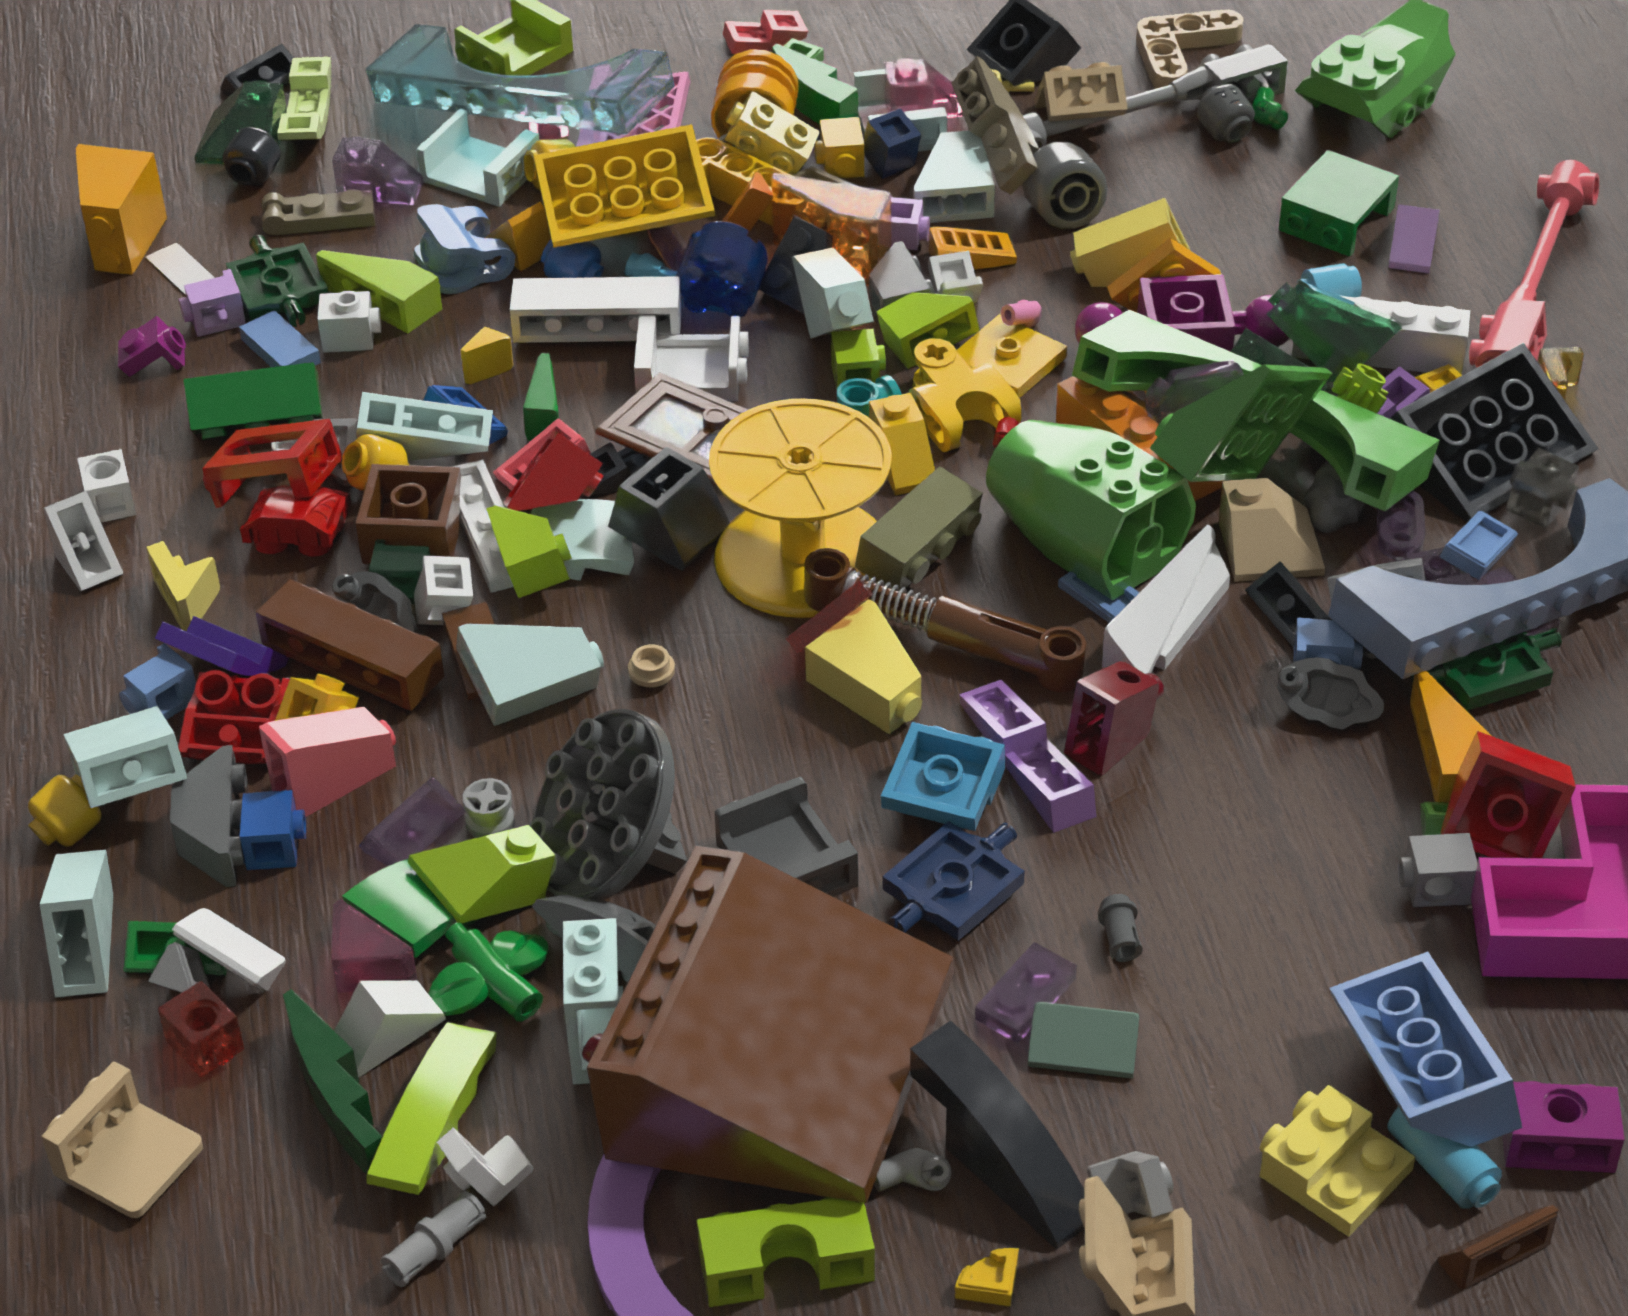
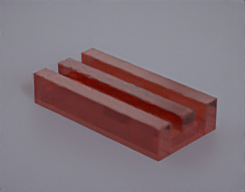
M859 580L786 638L797 653L803 651L807 645L855 610L874 593L864 580Z

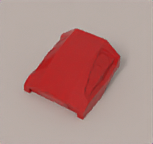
M290 485L263 489L259 493L248 521L240 528L242 542L252 543L253 540L256 550L263 554L279 553L285 550L289 543L298 545V550L306 556L316 557L324 555L332 549L334 538L343 530L351 504L350 493L328 487H319L312 497L295 499Z
M220 670L199 672L194 693L185 711L178 745L181 757L204 761L220 747L232 745L236 763L266 764L259 726L275 721L290 678H282L281 683L279 679L264 673L253 675L250 678H238L236 675L230 677L227 673Z

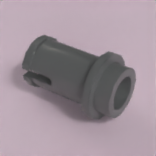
M1113 894L1104 898L1097 915L1099 922L1106 928L1111 958H1116V961L1119 962L1136 959L1143 951L1135 924V919L1138 915L1136 904L1124 894Z

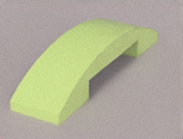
M293 58L289 74L291 92L286 114H281L277 132L278 140L320 139L326 128L329 111L331 58Z

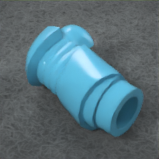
M632 253L628 258L625 267L626 276H679L681 295L683 294L686 287V276L683 270L678 269L674 271L649 253L642 255Z

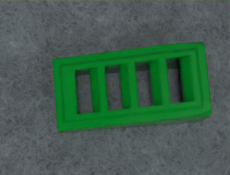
M541 353L538 356L523 406L525 437L527 441L534 439L559 418L552 361L549 354Z

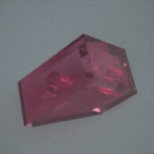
M904 58L895 62H885V104L888 113L899 108L905 112L944 107L947 118L963 116L951 84L952 81L925 60Z

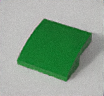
M408 859L381 869L342 895L345 910L415 958L441 936L446 935L447 930L453 924L458 923L408 864ZM479 919L472 920V921L465 922V923H461V924H462L466 929H469V928H470L473 924H475Z

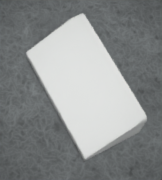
M202 908L176 923L172 929L176 937L261 991H268L286 962L282 955L209 909Z

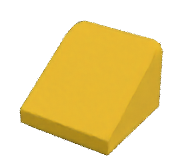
M484 327L460 349L463 375L467 384L485 380L513 368L511 339L507 334Z

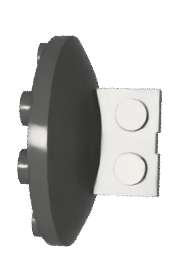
M614 709L604 712L593 719L585 718L582 720L576 732L562 749L554 751L547 759L545 765L546 777L540 789L533 820L529 826L555 854L547 886L550 892L556 896L572 895L606 900L632 881L645 863L676 874L688 860L680 841L681 835L672 823L670 807L675 780L674 758L670 742L661 726L653 719L629 709Z

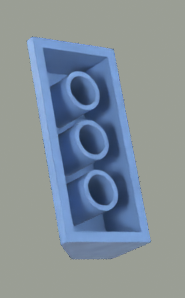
M1428 952L1330 988L1332 998L1411 1127L1470 1147L1523 1128L1513 1079Z

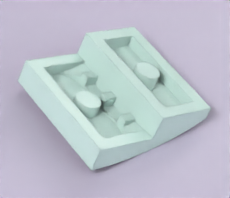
M578 499L577 501L532 509L531 515L548 519L554 536L563 533L572 559L564 561L570 579L581 580L585 568L629 575L634 564L632 542L608 527L615 501Z

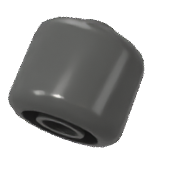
M1053 142L1041 147L1033 154L1037 169L1022 184L1025 198L1046 223L1059 229H1076L1088 224L1099 215L1106 202L1108 192L1105 174L1082 148L1069 142Z

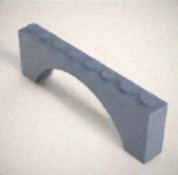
M1610 478L1578 489L1567 525L1573 538L1575 549L1563 561L1537 575L1498 584L1453 585L1413 579L1370 566L1336 579L1328 616L1398 676L1405 679L1422 671H1428L1455 658L1466 656L1488 645L1499 643L1521 632L1535 629L1549 621L1570 615L1582 608L1603 602L1610 597L1628 591V491Z

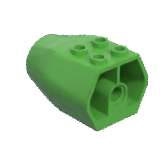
M1041 420L1022 422L1011 429L997 445L986 472V487L990 495L1031 544L1045 557L1066 571L1073 572L1077 578L1112 601L1123 595L1127 587L1134 588L1158 574L1179 553L1195 516L1196 503L1189 483L1183 475L1119 435L1093 427Z

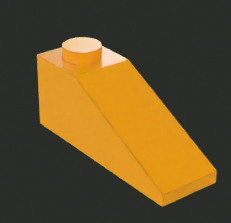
M1422 671L1414 676L1410 706L1435 802L1449 803L1457 773L1476 732L1480 731L1488 735L1490 734L1427 671Z

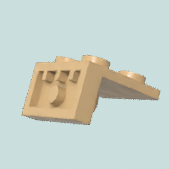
M1105 62L1094 63L1083 69L1058 66L1050 69L1048 72H1044L1034 99L1036 108L1047 107L1049 122L1125 115L1128 110L1121 65L1110 66Z

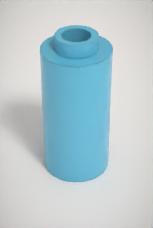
M1400 1108L1396 1109L1388 1122V1131L1409 1153L1415 1156V1160L1461 1208L1465 1209L1473 1206L1481 1208L1489 1204L1497 1196L1501 1188L1499 1181L1502 1171L1478 1145L1470 1147L1411 1127Z

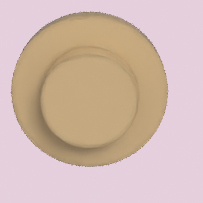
M649 644L639 647L634 651L628 663L630 679L643 687L661 686L670 681L675 673L673 658L664 647Z

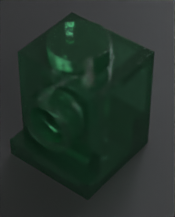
M376 539L369 572L377 573L386 578L392 586L408 597L411 604H415L414 592L423 569L422 559L423 556H430L429 547L386 545L385 539Z

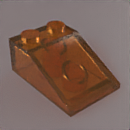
M773 173L771 177L772 194L774 195L772 199L773 243L779 246L794 216H797L833 235L832 248L861 275L865 285H869V274L891 248V192Z

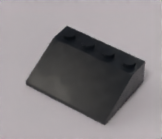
M1524 342L1401 408L1390 418L1393 421L1439 440L1428 478L1420 486L1467 523L1478 511H1483L1487 514L1599 449Z

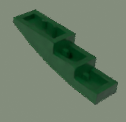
M290 989L283 994L301 1072L316 1107L336 1139L367 1175L383 1137L373 1127L374 1123L368 1092L359 1084L354 1051L311 1007Z

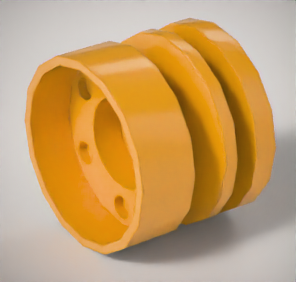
M747 50L735 54L724 63L719 74L716 95L711 111L712 128L718 139L727 134L730 128L726 118L737 101L743 104L752 91L794 116L798 96V78L792 66L781 56L766 50Z

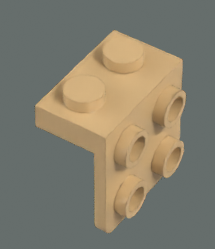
M115 1061L99 1077L93 1078L86 1085L83 1093L63 1114L56 1116L51 1121L46 1132L41 1136L54 1176L131 1218L142 1216L203 1149V1143L199 1134L139 1103L130 1069Z
M1098 1176L1085 1179V1198L1079 1202L1080 1217L1085 1227V1245L1081 1246L1079 1251L1080 1263L1087 1279L1094 1280L1103 1291L1109 1307L1112 1310H1117L1121 1316L1195 1315L1192 1220L1183 1208H1179L1156 1217L1147 1216L1130 1220Z

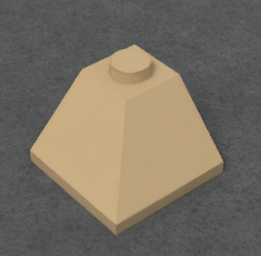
M1268 478L1222 481L1219 525L1235 582L1257 580L1279 561L1284 564L1294 577L1325 575L1323 559L1308 509Z

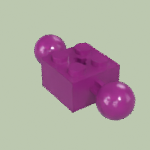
M1223 274L1140 278L1137 313L1232 353L1235 335H1246L1248 340L1254 345L1271 349L1285 344L1292 337L1295 330L1296 314L1293 307L1288 301L1277 295L1259 296L1248 304L1245 311H1232ZM1105 302L1094 303L1084 308L1078 315L1074 327L1078 344H1080L1081 336L1123 314V312L1113 304Z

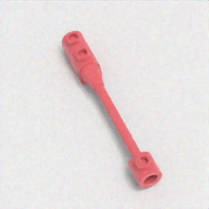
M1565 160L1554 167L1551 175L1539 176L1537 197L1538 199H1543L1550 212L1521 284L1505 302L1498 306L1495 315H1482L1479 327L1481 340L1473 339L1469 350L1470 365H1476L1477 368L1523 342L1536 361H1538L1547 337L1545 302L1536 301V289L1565 216L1576 214L1583 205H1596L1598 200L1599 175L1598 173H1591L1583 163L1575 160Z

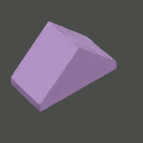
M1398 204L1388 268L1423 273L1430 272L1439 220L1438 209Z

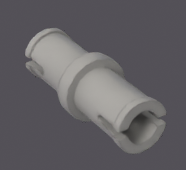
M464 1191L432 1219L426 1217L418 1222L414 1227V1234L381 1258L382 1269L387 1277L397 1286L404 1287L410 1279L433 1260L445 1259L452 1253L453 1244L485 1220L486 1215L483 1214L485 1210L480 1201L471 1193Z

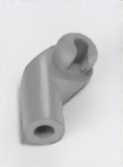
M920 1148L909 1149L882 1161L874 1187L878 1191H882L899 1183L906 1182L929 1191L941 1190L950 1181L952 1174L951 1165L943 1157Z

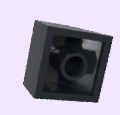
M1009 0L966 50L975 58L978 56L983 59L990 69L999 71L1001 77L1013 86H1017L1027 82L1042 80L1044 72H1048L1054 67L1066 66L1078 53L1081 46L1061 23L1030 1Z

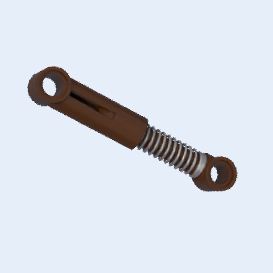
M818 549L811 552L805 559L804 598L808 606L816 611L825 613L835 612L842 609L845 605L854 608L870 599L877 604L881 612L885 613L883 616L887 617L889 621L894 619L896 623L902 622L904 626L909 624L911 628L917 627L919 631L924 629L930 640L1036 675L1039 683L1050 691L1069 692L1076 689L1077 681L1083 678L1086 641L1079 631L1071 627L1058 626L1046 630L945 595L941 596L937 601L935 597L929 601L928 595L921 599L920 592L914 596L913 590L908 591L906 594L905 587L899 591L898 585L893 586L891 589L890 582L884 586L883 580L878 581L876 584L875 577L869 581L868 575L863 576L859 571L856 572V569L850 566L849 558L845 553L837 549Z

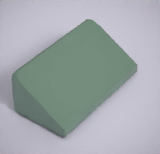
M1036 1002L1033 1011L1028 1066L1133 1079L1140 1016L1134 1012Z

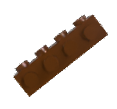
M289 579L255 612L262 645L409 711H412L444 678L440 643L435 642L428 636L419 635L396 625L391 620L377 617L351 603L340 601L314 587L305 586L292 579Z

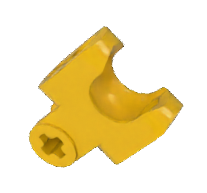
M927 339L915 347L914 360L920 369L914 373V388H911L909 393H911L924 419L927 434L941 451L948 452L962 447L960 440L964 421L982 420L990 423L995 428L997 423L1004 417H1012L1019 424L1021 423L1020 399L993 365L984 363L970 368L956 351L955 347L943 339Z

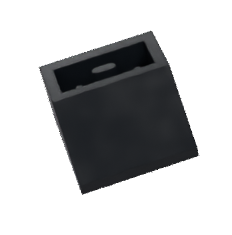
M666 446L619 486L608 527L626 537L629 541L636 543L663 559L666 563L683 571L720 537L730 524V521L704 468Z

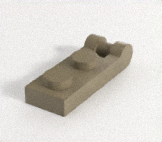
M347 190L342 193L331 194L311 193L305 196L284 198L278 193H268L262 199V228L270 235L375 226L372 190Z

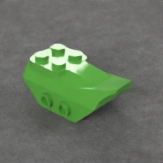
M1409 0L1361 35H1348L1334 42L1312 61L1310 75L1299 84L1295 92L1313 107L1317 108L1322 103H1325L1366 120L1383 135L1391 139L1402 128L1408 127L1413 119L1424 109L1427 110L1431 107L1436 93L1456 55L1450 43L1448 32L1449 14L1447 10L1421 0Z

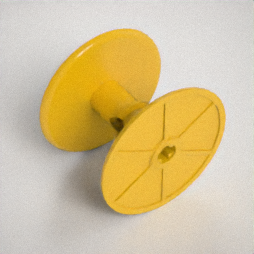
M787 399L749 409L732 419L718 433L710 449V472L715 484L724 496L744 509V511L737 515L720 535L716 544L714 563L723 586L736 599L764 613L792 618L826 616L851 608L845 605L838 611L828 613L810 608L804 598V562L811 552L822 548H832L845 553L849 558L850 566L855 568L860 536L877 522L859 506L872 498L883 486L888 477L892 462L889 441L874 421L861 412L839 403L818 399Z

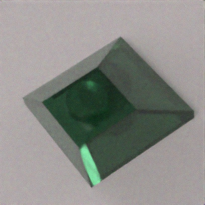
M265 81L244 82L213 112L195 153V163L223 164L222 157L225 148L233 136L240 129L246 127L267 131L277 144L280 145L281 140H278L277 134L281 114H286L287 112L283 85L280 83H267Z

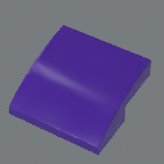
M193 616L187 631L162 622L155 639L241 675L253 676L261 673L275 672L285 667L289 660L288 657L262 644Z

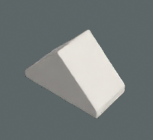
M87 491L43 508L55 556L80 592L123 574Z
M360 981L334 1031L353 1049L360 1078L446 1018L418 981Z

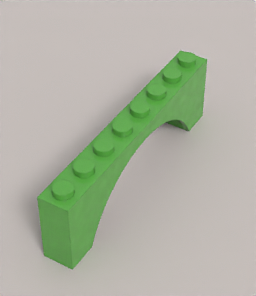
M1128 310L1081 336L1072 376L1108 392L1156 391L1200 399L1262 365L1132 310ZM1322 390L1318 392L1290 431L1291 434L1318 451L1333 466L1342 481L1344 494L1383 511L1389 509L1427 480L1439 440Z

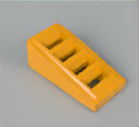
M948 227L929 228V253L931 256L969 251L974 270L1017 264V256L1007 233Z

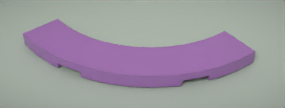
M603 1154L590 1194L588 1232L590 1254L596 1281L609 1310L612 1309L615 1316H693L666 1288L656 1272L645 1240L644 1213L646 1200L649 1198L654 1181L661 1169L606 1160Z

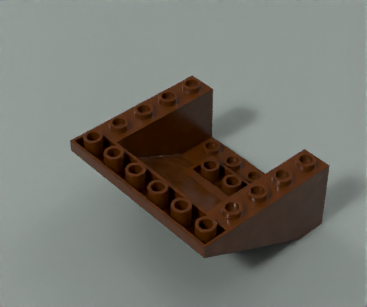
M695 846L587 1065L605 1159L867 1203L914 1080L910 1076V1048L929 1036L933 1030L954 975L953 957L744 852Z

